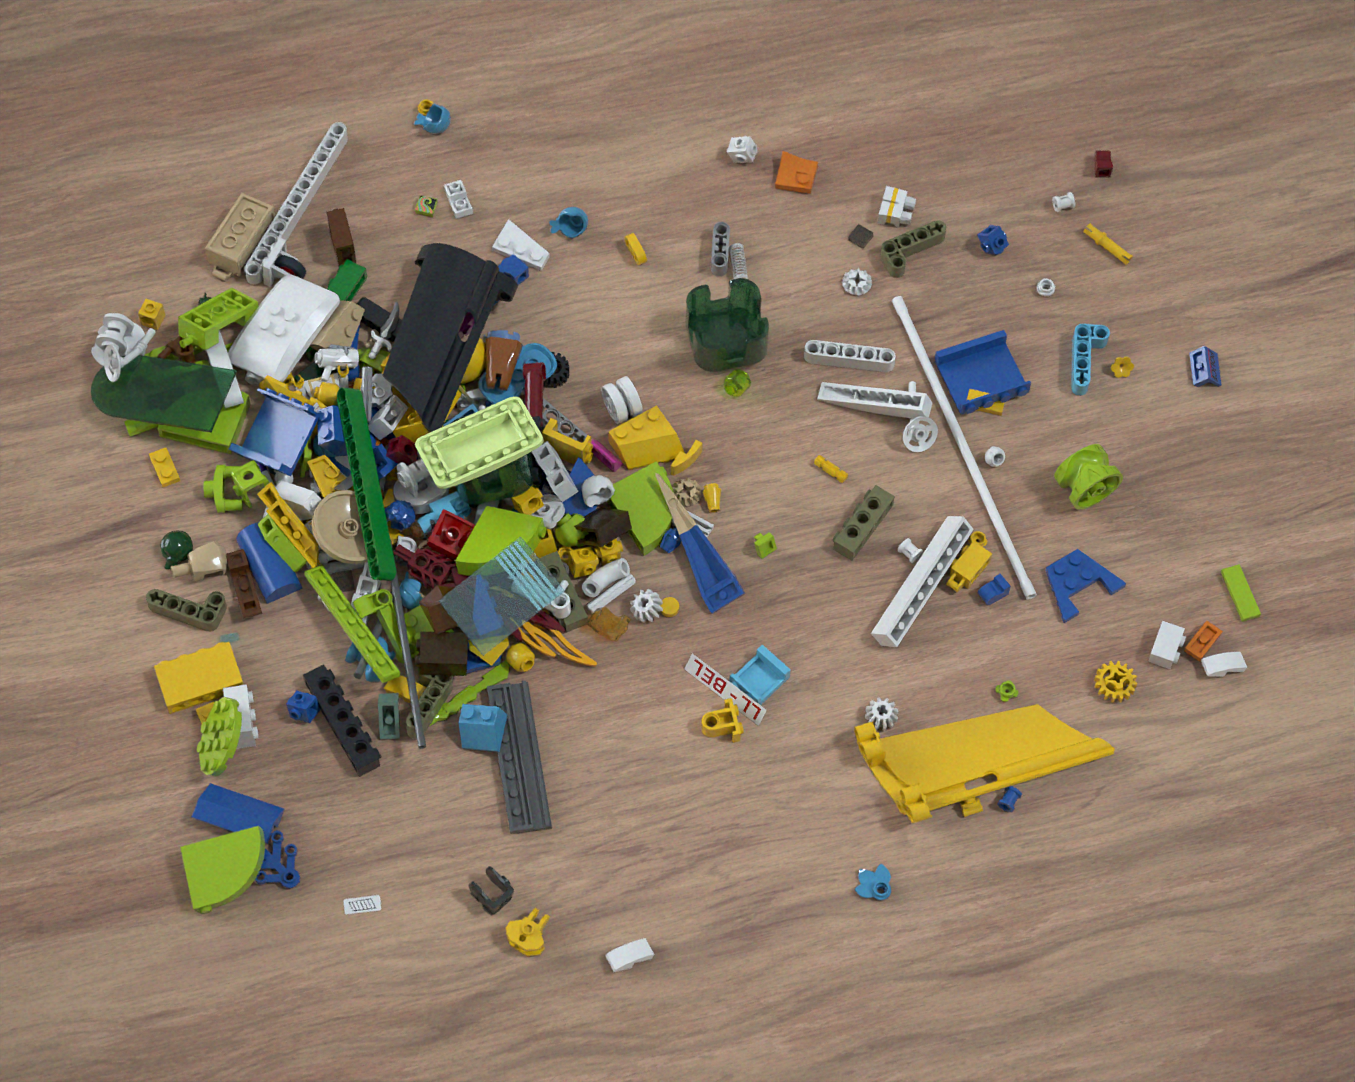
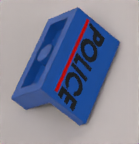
M1206 346L1190 352L1193 385L1200 387L1211 382L1218 387L1222 386L1218 353Z

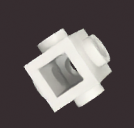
M751 137L731 138L727 153L734 163L753 162L758 147Z

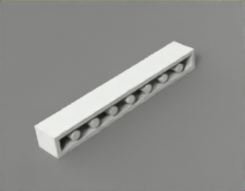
M947 516L871 632V635L881 646L897 647L974 530L963 516Z

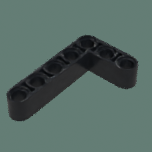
M362 297L356 303L365 309L360 322L371 329H376L380 334L381 327L386 323L391 313L371 300ZM400 318L395 330L391 333V337L388 338L393 343L402 322Z

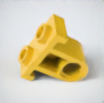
M732 698L724 699V709L711 711L703 715L701 731L706 737L711 738L732 734L733 743L741 740V734L744 733L742 722L737 720L739 710L737 704H733ZM712 722L716 725L714 727H709L706 724Z

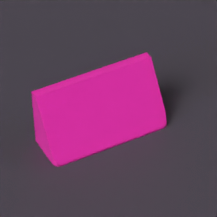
M591 439L593 455L611 471L616 472L623 465V462L599 441Z

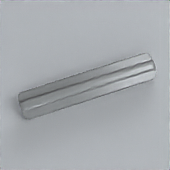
M363 367L361 392L367 422H371L372 368Z

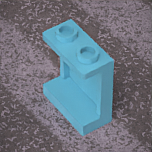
M761 645L757 649L756 655L736 674L732 673L730 675L729 682L761 705L790 678L791 669L765 646Z

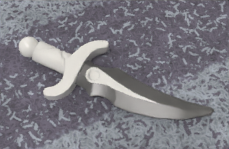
M395 302L390 317L381 327L380 335L377 336L373 330L371 331V337L375 345L369 353L370 359L376 358L382 346H386L388 351H391V344L387 340L391 337L392 331L397 326L399 319L398 302Z

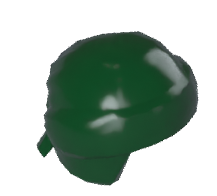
M179 530L171 531L161 540V553L167 559L165 569H171V566L178 565V562L188 559L187 554L193 550V542L186 532Z

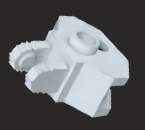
M375 374L372 377V387H376L372 389V407L381 409L393 396V385L383 377V374Z

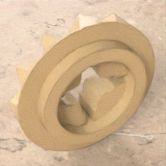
M680 478L672 487L674 495L683 506L696 504L702 495L701 485L696 480L693 481L689 478L683 480ZM683 487L690 490V497L686 493H682Z

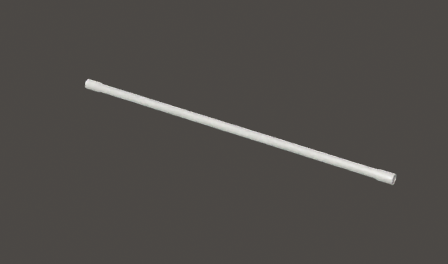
M897 296L892 300L896 312L902 320L1008 555L1024 596L1027 600L1032 599L1037 595L1023 568L909 316L902 296Z

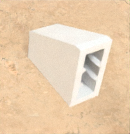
M279 481L275 486L281 498L300 520L312 519L316 507L322 500L314 491L284 481Z

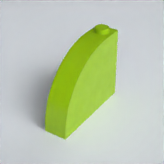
M217 388L188 394L175 402L166 411L157 427L159 436L232 455L233 451L229 450L231 443L236 444L251 405L250 397L241 391L244 403L225 408L220 391Z
M657 461L614 483L615 492L607 501L612 509L628 511L632 529L627 532L643 556L660 545L665 532L671 528L673 520L655 476L656 473L662 477L672 492L673 489L667 478L665 468L663 466L660 467Z
M486 506L456 559L458 574L487 576L504 572V568L495 559L497 556L508 569H511L501 557V553L515 567V563L506 554V549L520 564L521 561L509 547L512 545L523 560H526L514 543L517 542L529 557L538 546L541 538L545 537L546 527L544 526L543 518Z
M256 826L180 847L191 901L195 911L200 912V914L212 912V908L235 900L251 886L261 869L264 859L265 838L261 827Z

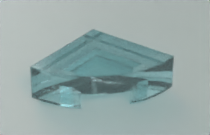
M238 632L220 636V642L226 643L240 640Z

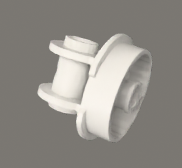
M106 314L102 320L104 325L98 330L99 335L91 352L94 359L104 367V352L108 344H113L117 348L120 357H125L133 351V347L139 340H142L145 333L139 325L122 314ZM145 351L142 355L137 356L127 365L123 366L121 372L135 368L142 361Z
M419 453L418 461L407 466L403 462L397 464L398 480L394 485V496L396 500L410 502L415 514L429 513L430 503L449 495V488L440 489L435 485Z

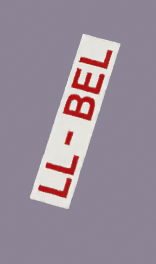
M692 653L685 670L721 698H732L733 704H737L738 710L759 726L767 710Z

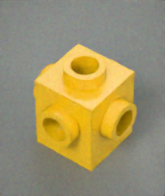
M614 539L602 547H595L594 551L598 559L600 558L602 566L620 559L623 547L621 541Z
M591 547L569 551L567 565L574 578L590 575L596 571L599 560Z

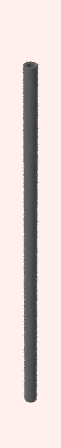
M396 571L395 579L390 582L418 748L424 749L426 748Z

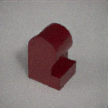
M1095 150V178H1111L1113 162L1110 150ZM1099 170H1108V171L1103 173V172H1100Z

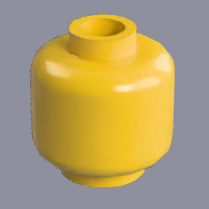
M322 382L320 387L315 388L314 398H317L318 401L327 407L338 405L337 392L340 388L337 384Z
M518 643L509 647L506 661L515 671L526 672L534 665L535 655L525 644Z

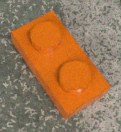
M1206 621L1187 644L1184 651L1200 662L1222 635L1223 631L1209 621Z

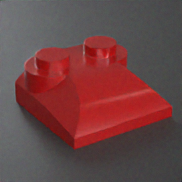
M443 509L431 535L428 537L427 544L432 550L446 555L449 559L456 560L475 524Z

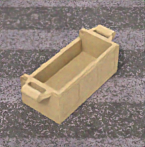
M241 193L205 247L208 263L214 265L212 276L227 281L233 275H241V269L253 254V251L275 218L273 206ZM217 268L229 272V274L217 270Z

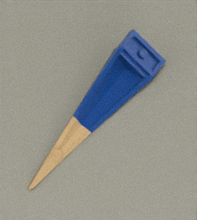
M656 473L655 476L680 535L701 596L713 614L743 596L745 592L736 575L662 477Z

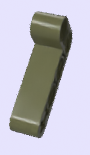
M938 220L883 242L880 258L889 274L894 278L902 277L905 273L906 257L942 243L945 240L946 224Z
M152 589L146 594V601L152 612L209 632L218 628L227 609L225 597L219 591L210 593L204 605L159 589ZM217 601L221 602L219 605H213ZM177 605L175 609H170L171 606ZM189 612H195L193 615H187ZM207 618H213L211 621H205Z
M418 667L419 683L426 687L418 700L425 734L453 690V676L419 675ZM411 711L406 719L407 734L410 738L417 739L413 713Z

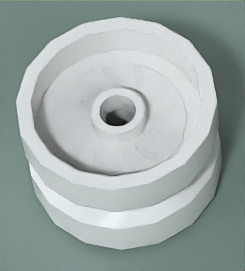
M627 376L618 379L616 386L609 383L601 387L605 406L616 424L627 421L628 415L634 418L643 413L636 388Z

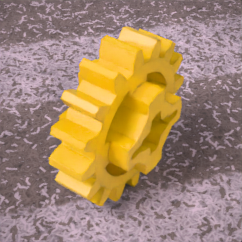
M1110 661L1108 666L1102 664V668H1098L1097 675L1094 678L1096 682L1094 687L1099 689L1098 695H1105L1104 700H1107L1109 697L1112 703H1114L1115 699H1118L1121 703L1123 697L1128 700L1130 694H1134V688L1137 687V682H1135L1137 675H1132L1133 668L1127 669L1128 664L1125 663L1121 666L1120 661H1117V664L1114 665Z

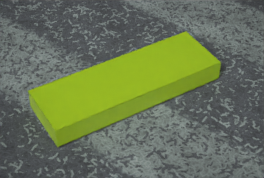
M1240 564L1222 569L1221 574L1241 621L1244 622L1260 617L1261 612Z

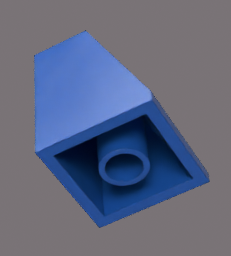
M332 405L317 410V413L320 414L317 421L318 445L336 456H348L338 406ZM369 430L373 448L376 446L375 435Z

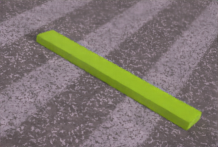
M321 565L305 571L307 580L380 681L384 683L400 677L398 668L325 568Z

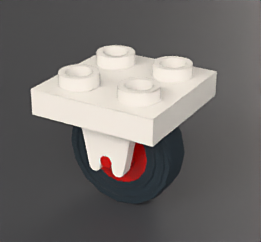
M279 237L278 241L272 244L268 258L265 257L261 265L263 268L264 285L269 287L272 286L276 278L281 279L288 274L304 279L306 275L305 267L297 258L287 253L286 240Z

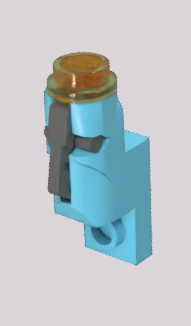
M460 489L430 503V514L423 516L419 520L414 521L413 525H410L414 538L416 540L428 538L443 509L457 515L456 510L469 506L465 490Z

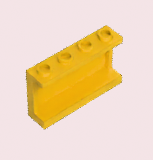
M220 642L213 647L201 648L195 653L183 654L176 659L161 661L158 665L154 666L169 714L224 697L223 688L244 685L230 642Z

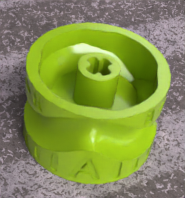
M1093 444L1078 450L1062 462L1055 471L1054 478L1061 488L1072 489L1069 500L1076 509L1082 510L1101 502L1112 494L1121 484L1123 475L1116 466H1109L1108 454L1102 445Z

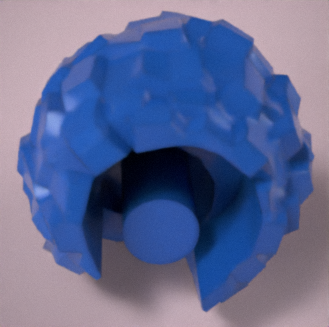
M397 500L385 509L387 522L391 520V528L403 531L411 527L412 523L415 522V512L410 502Z

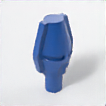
M669 528L661 540L659 547L667 553L672 552L681 543L677 528Z

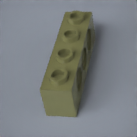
M877 485L872 490L869 489L864 496L863 503H859L855 507L854 515L851 518L848 517L844 522L843 530L835 534L832 540L834 542L833 550L853 561L893 507L895 496ZM873 506V507H876L877 509H874V510H873V509H870L869 507ZM863 520V521H865L866 523L862 524V523H860V522H858V521ZM853 534L856 537L851 538L848 535Z
M556 551L536 559V566L555 589H557L562 580H566L569 584L564 592L570 598L572 610L568 617L557 618L558 623L564 627L566 633L587 625L588 616L558 552ZM534 569L536 576L540 578V575ZM549 574H557L555 578L548 577ZM542 579L543 584H544L547 588L550 589V587H549V586L545 583V581Z

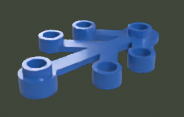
M274 831L271 834L273 855L265 848L264 859L266 861H263L261 869H275L279 874L266 875L264 871H259L255 881L259 885L281 883L285 888H294L300 882V875L295 870L297 848L294 844H288L285 847V854L287 856L285 868L281 864V843L284 837L281 831ZM276 835L281 836L279 840L274 839ZM293 848L294 852L288 853V849ZM263 875L265 877L263 880H258V876ZM292 875L293 879L287 880L286 877Z

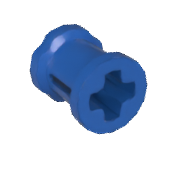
M1013 786L1006 787L1003 798L997 804L1001 809L1013 812L1015 809L1014 805L1017 799L1021 798L1022 793Z

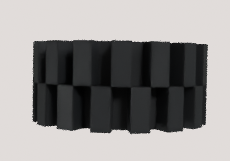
M551 352L557 361V367H559L560 371L548 377L544 381V386L547 384V388H551V385H554V388H557V384L561 387L563 382L566 383L567 378H569V362L564 355L561 357V354L558 353L556 356L555 352Z

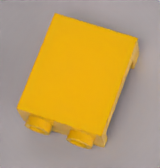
M550 418L542 432L543 444L548 441L558 453L560 459L575 465L578 457L585 464H589L593 457L591 436L587 435L583 443L558 433V421Z

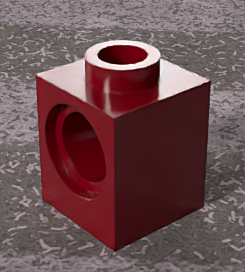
M401 435L389 441L386 457L397 464L403 462L409 465L416 461L418 451L413 441Z

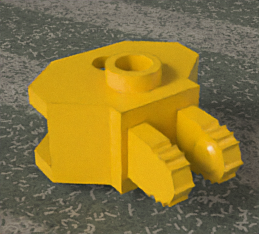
M534 908L529 916L524 917L523 920L510 921L505 927L510 947L527 957L539 956L545 949L542 934L550 916L545 914L538 924L533 922L539 914V909Z

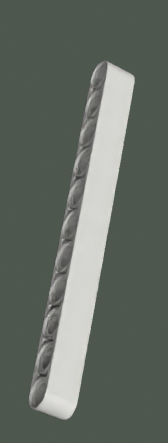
M336 122L330 127L246 263L245 274L248 283L252 285L261 283L263 280V268L261 265L264 260H261V258H268L272 246L270 244L276 243L279 237L287 241L348 140L345 124Z

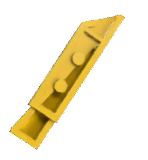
M270 482L257 495L268 507L266 512L311 567L315 568L321 564L318 559L319 545L281 498L273 483Z

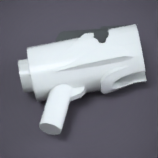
M334 344L329 345L328 349H319L315 353L314 359L319 367H325L321 380L328 382L331 371L335 370L338 365H340L341 370L346 369V364L348 368L357 367L359 362L358 350L354 349V347Z

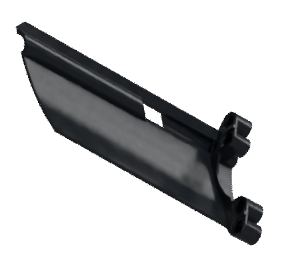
M443 243L424 245L419 251L415 265L417 264L421 267L383 372V377L409 402L429 432L442 428L494 302L498 300L512 301L518 288L517 282L500 272L499 267L493 261H485L466 250ZM470 312L474 317V325L467 341L463 342L459 337V329L466 313Z

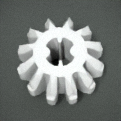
M647 589L646 592L640 590L639 596L634 594L635 600L630 601L632 605L630 611L637 620L640 619L645 623L647 619L653 622L654 616L659 618L658 612L663 611L661 607L663 601L656 592Z
M878 697L877 702L871 700L870 706H866L865 711L867 713L865 714V719L869 720L868 723L873 721L876 730L882 727V730L885 731L887 726L892 728L893 722H897L898 717L896 715L898 714V709L894 708V702L888 703V698L881 701V698Z

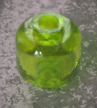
M740 369L733 370L724 379V389L730 396H742L751 386V379L748 373Z

